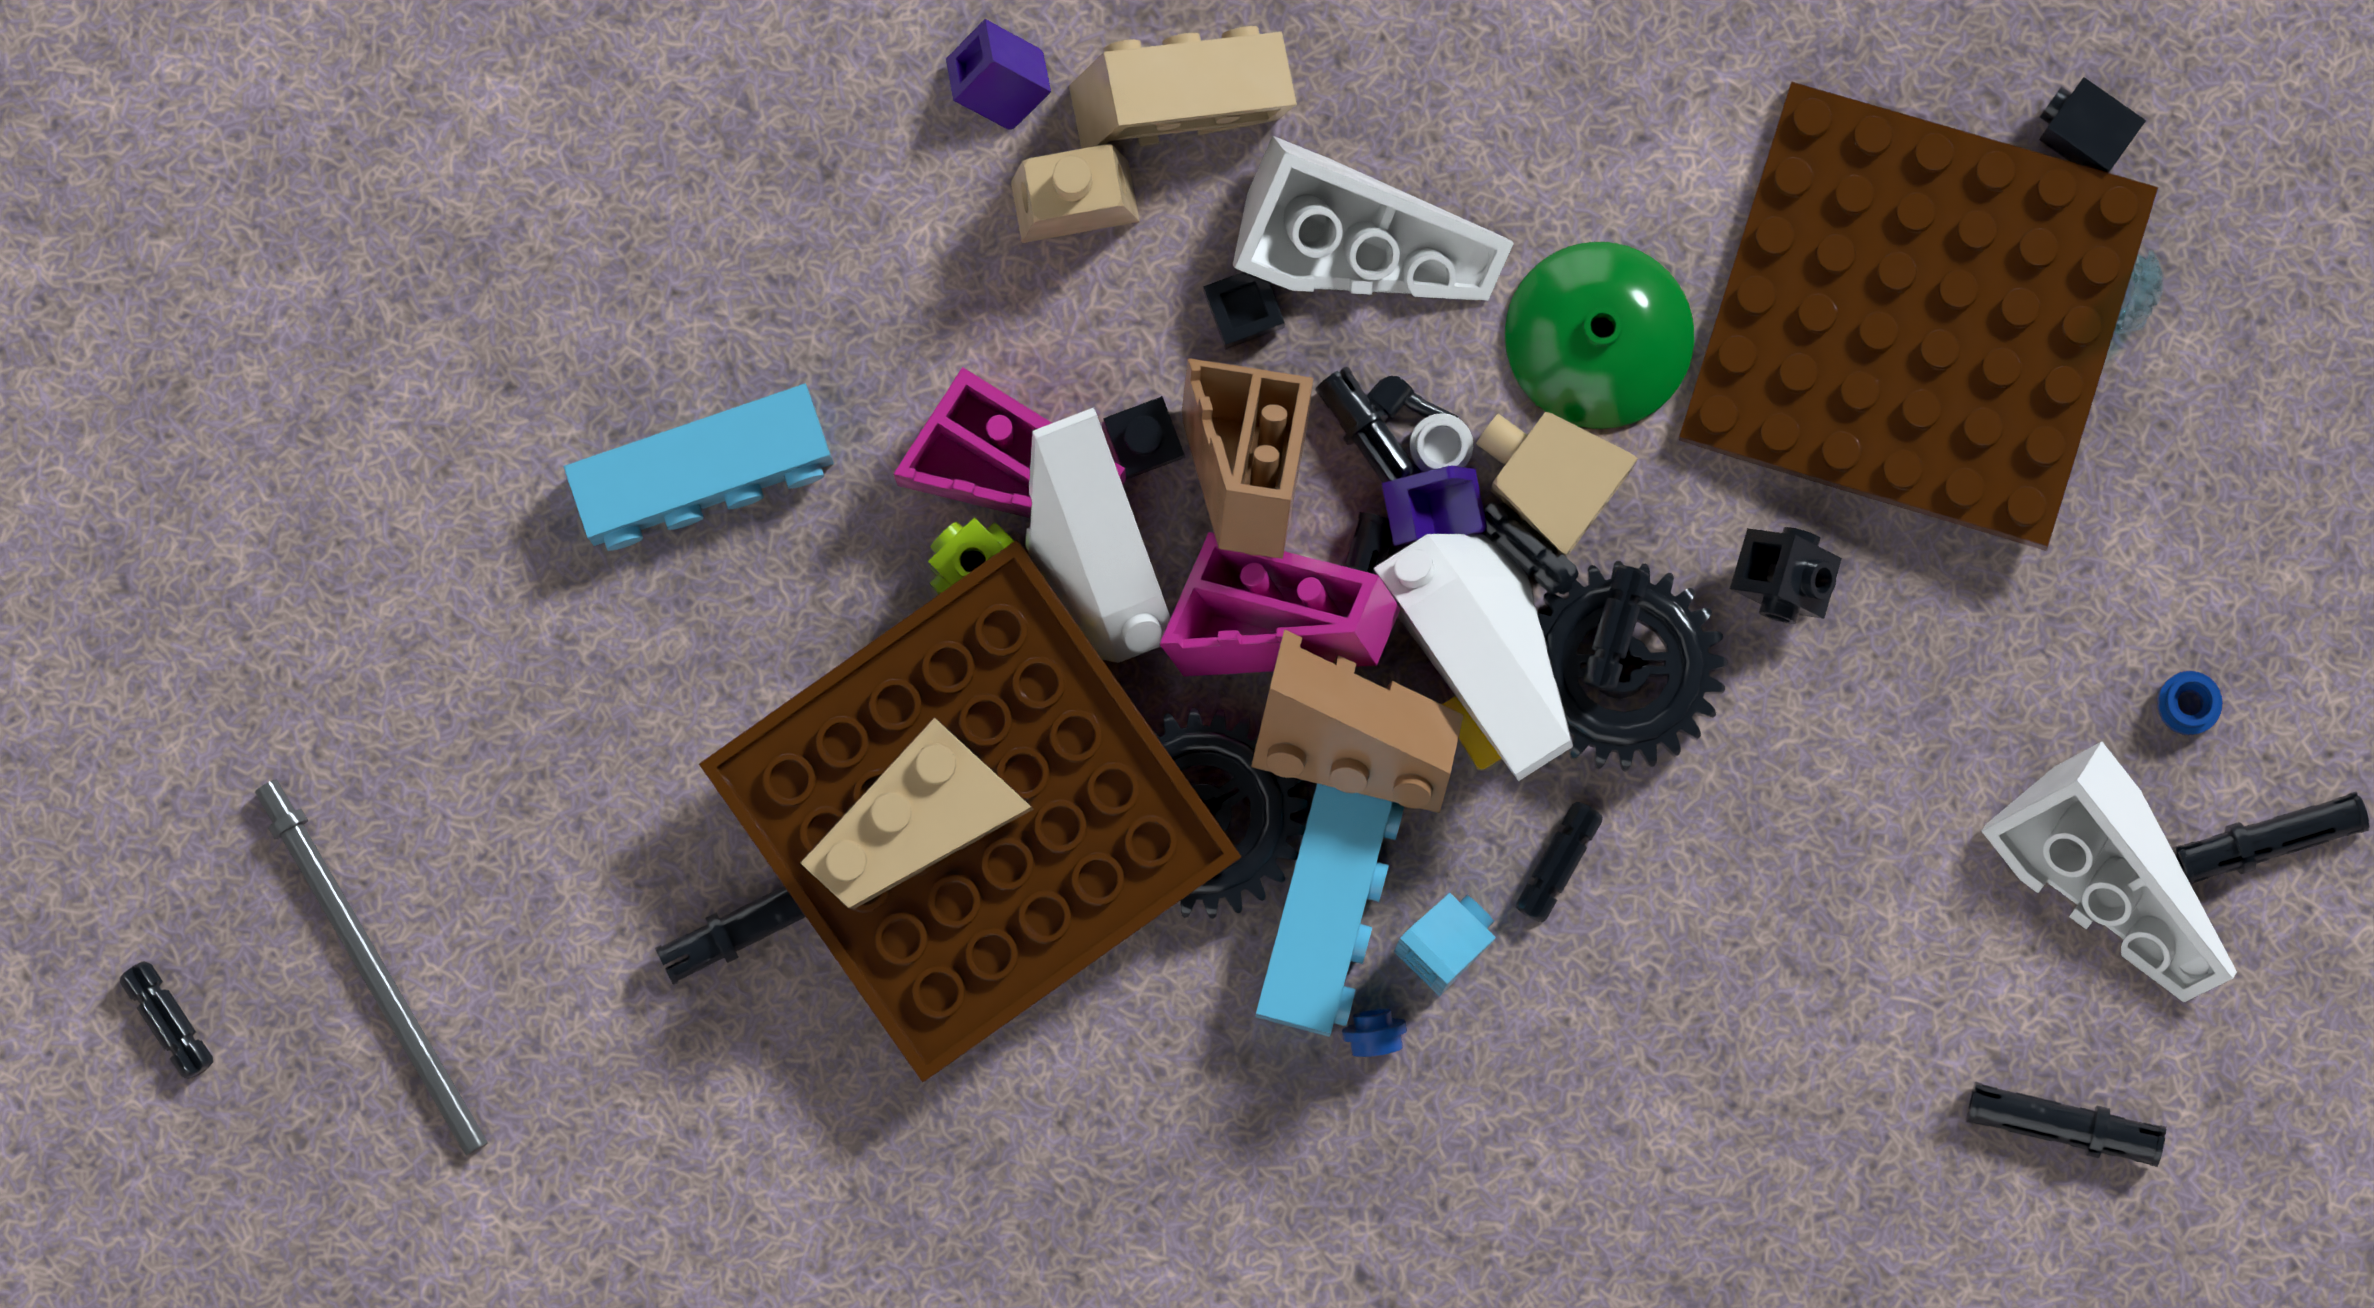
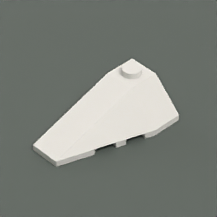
M1272 136L1247 193L1233 266L1238 270L1292 291L1314 292V289L1345 290L1351 294L1372 295V292L1412 294L1414 297L1488 301L1514 243L1503 236L1332 159Z
M1094 407L1033 430L1029 495L1032 499L1031 525L1026 530V548L1030 559L1101 659L1119 663L1161 647L1159 643L1171 618Z
M1427 534L1374 567L1376 575L1380 576L1401 609L1398 615L1400 621L1518 781L1573 747L1557 683L1554 679L1547 653L1544 633L1536 611L1530 581L1522 568L1498 548L1497 540L1492 542L1484 534Z
M2102 741L2053 767L1991 819L1982 829V833L2023 883L2039 893L2046 882L2077 904L2069 917L2083 928L2087 929L2093 921L2108 927L2124 939L2121 945L2122 957L2182 1002H2186L2233 979L2237 973L2141 790Z

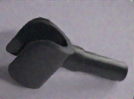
M1388 376L1379 380L1367 395L1379 411H1386L1389 419H1393L1404 405L1412 412L1425 418L1441 413L1450 414L1458 418L1457 415L1422 399V396L1414 393L1413 388L1398 376Z

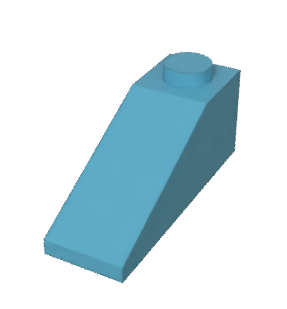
M1449 893L1400 937L1394 953L1440 997L1494 942L1496 937L1488 930L1494 923V920L1470 896L1466 895L1459 902Z

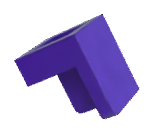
M984 19L946 58L953 101L1008 130L1014 129L1051 93L1043 51L987 19Z
M1452 465L1382 483L1394 546L1407 547L1427 534L1470 535L1482 533L1487 528L1476 469Z

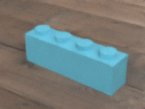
M805 383L563 467L587 538L593 546L605 543L607 550L613 551L640 542L643 539L641 530L665 522L668 530H675L697 523L704 518L701 509L725 501L728 509H737L753 504L764 498L762 488L786 481L789 489L812 484L824 477L822 468L832 465L834 462L810 392Z
M1317 783L1255 1017L1328 1037L1331 1035L1334 1023L1342 1026L1347 1025L1356 991L1354 988L1344 986L1350 961L1363 964L1372 931L1371 926L1360 924L1367 899L1376 902L1380 901L1389 867L1387 864L1377 862L1383 837L1396 840L1404 806L1396 802L1359 793L1342 792L1334 787Z

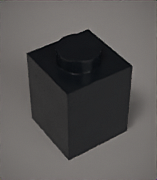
M2083 77L2072 93L2061 86L2039 118L2047 122L2049 126L2039 140L2070 162L2109 173L2146 120Z

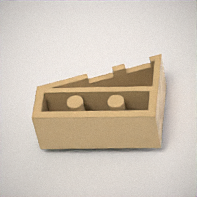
M1244 26L1224 32L1220 39L1201 41L1199 33H1183L1163 40V45L1142 47L1141 41L1136 39L1123 40L1106 45L1103 48L1104 52L1069 85L1081 149L1105 145L1113 140L1138 138L1139 145L1142 147L1158 144V135L1197 130L1199 136L1279 120L1297 105L1282 32L1260 34L1257 26Z
M934 718L807 855L801 864L848 908L855 909L1034 809Z

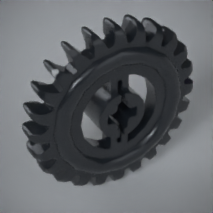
M1616 561L1613 565L1611 578L1605 580L1595 565H1590L1587 570L1588 586L1584 587L1575 580L1572 583V589L1567 593V599L1546 592L1543 600L1552 612V615L1537 614L1544 633L1547 653L1554 679L1557 683L1570 736L1574 738L1570 758L1577 759L1588 746L1593 747L1595 767L1600 769L1604 766L1610 753L1616 752L1621 769L1626 772L1631 767L1635 751L1640 752L1649 767H1654L1657 763V745L1661 744L1672 756L1676 757L1681 752L1676 733L1681 732L1693 740H1698L1701 737V731L1692 716L1698 715L1709 719L1716 716L1715 708L1703 697L1704 694L1724 693V684L1710 677L1709 672L1726 667L1728 661L1726 658L1710 654L1708 651L1709 648L1723 639V634L1718 631L1703 632L1701 626L1712 615V610L1704 608L1691 612L1688 609L1695 595V590L1688 588L1674 596L1671 594L1674 580L1673 574H1665L1654 585L1650 583L1649 566L1642 564L1639 569L1649 574V582L1643 600L1638 601L1636 605L1640 607L1637 622L1649 628L1657 635L1665 646L1666 652H1650L1643 642L1632 636L1625 659L1627 663L1637 664V667L1641 668L1632 671L1626 682H1618L1617 687L1613 691H1599L1608 697L1622 699L1631 697L1640 691L1648 677L1668 676L1667 684L1658 698L1644 708L1632 711L1609 710L1592 701L1580 686L1578 679H1583L1586 669L1581 668V665H1587L1589 657L1595 654L1577 655V649L1585 635L1599 625L1606 600L1613 596V593L1609 591L1616 568L1619 565H1623L1621 561ZM1649 663H1664V666L1648 665Z
M1191 708L1187 727L1182 729L1173 716L1168 713L1164 716L1165 735L1159 737L1154 732L1181 771L1193 766H1213L1230 773L1234 777L1220 788L1210 784H1196L1192 786L1205 804L1212 800L1217 802L1226 793L1237 787L1239 791L1220 804L1221 808L1214 814L1215 820L1224 833L1228 830L1232 820L1231 807L1246 796L1250 802L1251 821L1244 839L1235 847L1242 858L1180 901L1181 914L1184 918L1189 917L1196 900L1203 901L1210 919H1214L1217 915L1220 898H1226L1232 909L1236 913H1240L1242 911L1241 891L1245 889L1258 900H1265L1266 894L1260 878L1266 876L1280 883L1285 881V875L1275 861L1277 858L1297 860L1299 853L1285 842L1286 837L1304 835L1306 828L1304 825L1291 820L1290 814L1307 808L1309 805L1308 801L1289 797L1287 792L1299 784L1302 779L1280 777L1269 771L1252 768L1258 737L1252 741L1247 738L1250 719L1243 717L1232 731L1226 729L1225 712L1223 709L1216 711L1210 726H1204L1199 711L1196 708Z

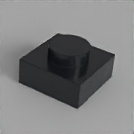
M1241 272L1203 286V292L1225 350L1285 328L1284 319L1269 281L1246 272Z
M1163 396L1103 418L1119 464L1125 468L1126 480L1185 458Z

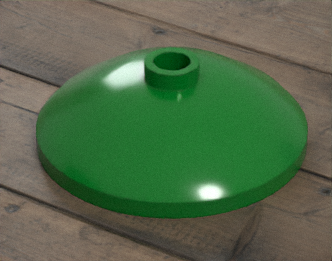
M1580 243L1556 251L1543 259L1519 284L1506 316V355L1519 386L1528 398L1544 412L1552 413L1581 428H1619L1643 420L1656 412L1673 396L1681 385L1693 355V316L1687 298L1678 282L1666 268L1649 255L1618 243ZM1597 318H1606L1613 324L1614 333L1607 338L1597 337L1591 330V322Z

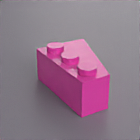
M962 367L893 475L897 486L1031 518L1032 499L1029 495L1032 431L1052 424V422ZM1114 462L1122 485H1124L1126 481L1125 468Z
M1208 532L1159 644L1184 677L1273 672L1284 629L1302 637L1300 648L1333 663L1334 659L1340 655L1356 663V667L1376 666L1401 609L1379 575L1284 551L1283 559L1219 549L1215 534Z

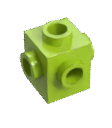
M975 517L964 527L958 521L954 522L930 546L936 553L928 560L931 571L936 575L929 583L930 586L939 595L970 573L961 566L962 559L970 551L982 553L987 561L1013 543V539L995 522L987 529Z

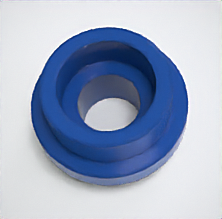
M2183 671L2170 677L2162 685L2157 698V708L2162 721L2168 728L2182 735H2197L2210 729L2219 719L2223 705L2222 695L2217 684L2207 675L2196 671ZM2192 692L2198 696L2201 705L2197 714L2187 715L2179 709L2178 698L2181 693Z
M1373 1009L1353 1015L1354 1024L1342 1029L1343 1040L1350 1042L1352 1055L1356 1057L1379 1056L1399 1051L1403 1048L1401 1035L1407 1032L1406 1021L1404 1019L1392 1018L1390 1009Z

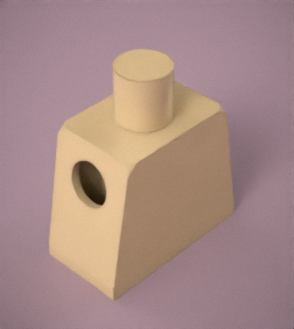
M1105 144L1023 160L1011 180L1022 243L1140 222L1129 162L1113 145Z
M1548 412L1543 414L1528 435L1498 413L1476 442V445L1505 465L1493 481L1490 491L1502 503H1506L1519 515L1520 522L1525 520L1558 550V557L1562 554L1567 557L1632 471L1638 460L1630 452Z

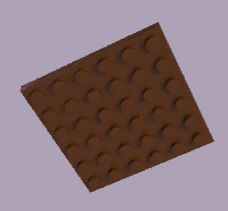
M1791 81L1683 422L1679 441L2047 551L2158 187Z
M1015 540L699 763L704 773L922 1083L1242 858L1018 540ZM934 718L1034 809L855 909L848 908L801 864L807 855Z

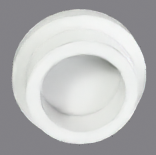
M1443 413L1430 415L1420 421L1414 428L1409 443L1410 454L1414 463L1423 472L1452 465L1465 467L1472 456L1473 438L1469 428L1459 418Z

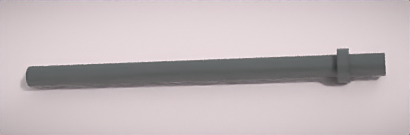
M277 779L259 787L255 794L272 821V824L268 827L275 840L282 838L464 1154L468 1156L488 1144L485 1136L307 832L304 824L308 822V819L303 810H295Z

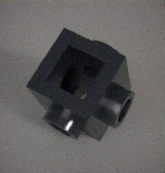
M1784 527L1783 532L1779 533L1747 528L1730 589L1761 604L1759 614L1775 621L1796 624L1798 615L1824 619L1831 594L1836 585V577L1842 558L1819 547L1821 538L1805 530Z

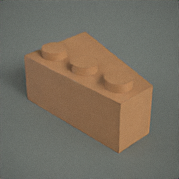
M1188 358L1182 403V421L1219 549L1283 559L1307 431L1313 377Z
M1284 629L1251 767L1272 772L1280 777L1297 778L1334 787L1346 793H1359L1396 802L1407 808H1420L1440 813L1451 775L1463 715L1394 681L1386 689L1354 674L1356 663L1340 655L1332 663L1300 648L1302 637Z

